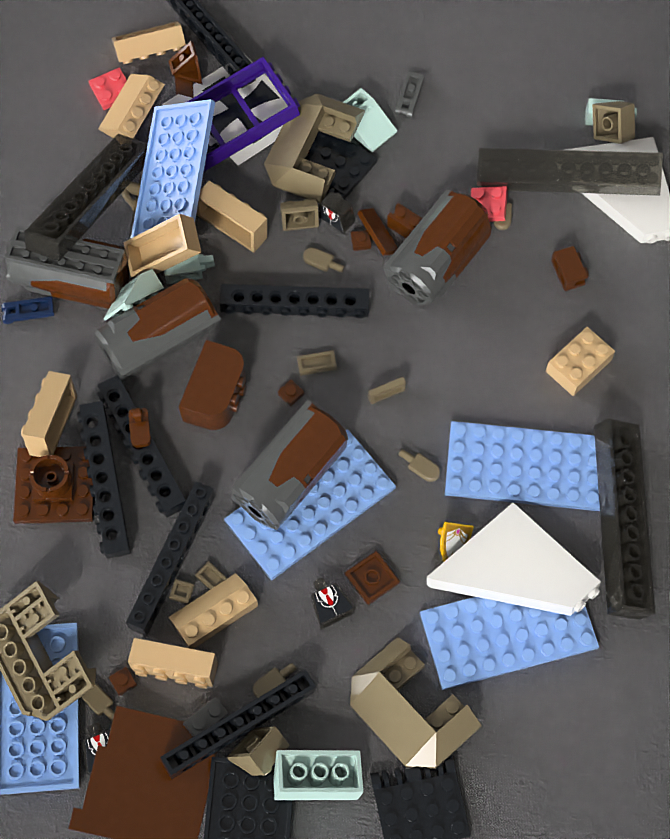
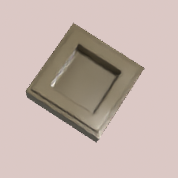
M175 579L169 598L189 604L195 584Z

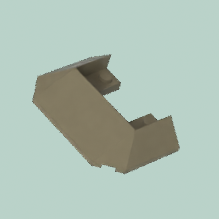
M314 94L298 101L300 115L282 126L264 165L273 187L306 199H316L317 203L321 204L336 172L331 168L308 161L305 158L318 131L351 142L365 110L320 94Z
M36 581L0 609V671L21 713L49 721L95 687L97 668H87L78 650L72 651L53 666L37 632L59 616L53 603L60 598L40 581Z
M397 637L352 676L350 706L405 767L415 766L436 769L480 729L482 725L469 706H464L453 694L425 720L398 691L425 667V664L411 651L410 644Z

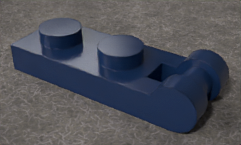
M52 296L7 302L1 305L2 312H4L2 316L4 324L55 316Z

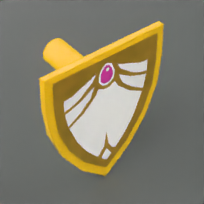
M444 522V526L438 529V534L441 535L440 551L443 562L470 540L474 526Z

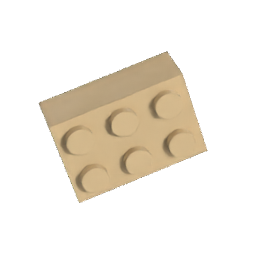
M586 327L548 362L546 372L574 396L612 361L615 350L590 328Z

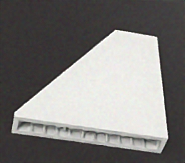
M654 137L630 140L622 144L608 143L549 152L547 165L640 243H654L660 240L670 241V193Z
M514 503L509 505L427 576V585L430 588L570 616L575 611L580 612L585 607V602L589 598L594 599L599 594L601 583L600 580Z

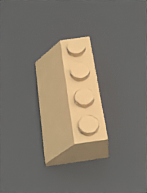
M178 21L112 37L118 61L123 62V64L131 63L135 58L140 60L147 59L149 55L155 53L156 56L166 54L167 50L171 49L179 51L186 45L182 27Z
M131 74L98 130L130 147L165 84L150 75Z
M235 573L168 618L187 647L194 649L258 607V602L245 582Z

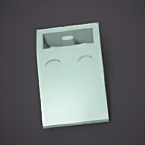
M362 88L343 102L365 110L354 137L369 151H375L397 133V129L376 101Z
M153 269L138 275L121 288L116 300L111 304L104 317L105 321L123 314V312L155 296L164 288Z

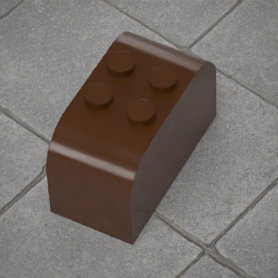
M209 340L205 341L179 404L183 422L209 430H219L229 424L234 412H238L240 407L239 399L241 396H244L247 385H245L246 374L243 357L236 349Z

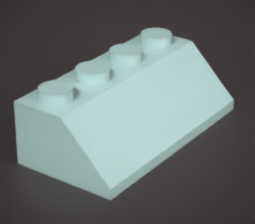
M277 750L273 779L274 800H358L363 793L360 751Z

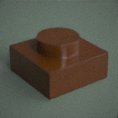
M367 230L351 232L353 251L371 249L370 235Z
M291 379L278 390V395L292 406L304 395V391Z
M127 667L108 677L119 696L137 686Z

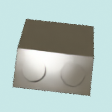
M616 101L592 104L594 139L622 144L635 138L634 103Z
M316 199L280 203L283 231L319 227Z
M276 726L255 728L240 741L227 758L252 776H264L271 772L272 766L275 764L276 751L286 750L290 745Z

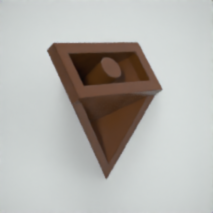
M190 41L168 61L172 75L202 84L194 43Z

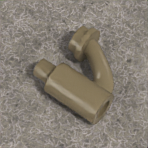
M124 179L120 187L122 196L132 207V211L136 212L138 199L135 198L133 200L130 194L139 196L141 184Z

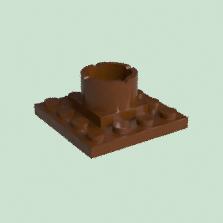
M86 446L56 447L54 455L41 457L29 455L27 448H18L13 516L15 524L93 522L94 497L91 496L90 485H93L92 478H88L86 467L90 465L89 459L85 460L83 448H86Z

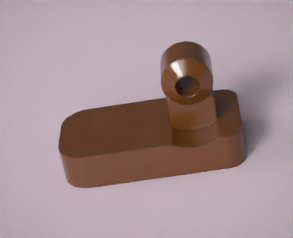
M133 408L128 412L131 443L136 448L147 447L151 444L148 410L146 408Z

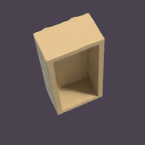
M208 181L200 190L197 216L254 253L267 239L266 216L252 209L249 204L241 202L234 194L226 192L218 184Z
M178 214L123 242L126 256L128 257L130 275L135 278L151 269L154 270L155 274H158L201 253L194 218Z
M48 371L46 378H43L42 388L36 394L34 407L30 409L28 421L21 430V436H23L29 455L37 457L54 455L77 398L71 375Z
M137 638L133 639L128 659L130 667L138 676L147 677V674L163 681H167V678L175 679V682L179 684L195 683V686L199 688L213 687L218 666L215 653Z

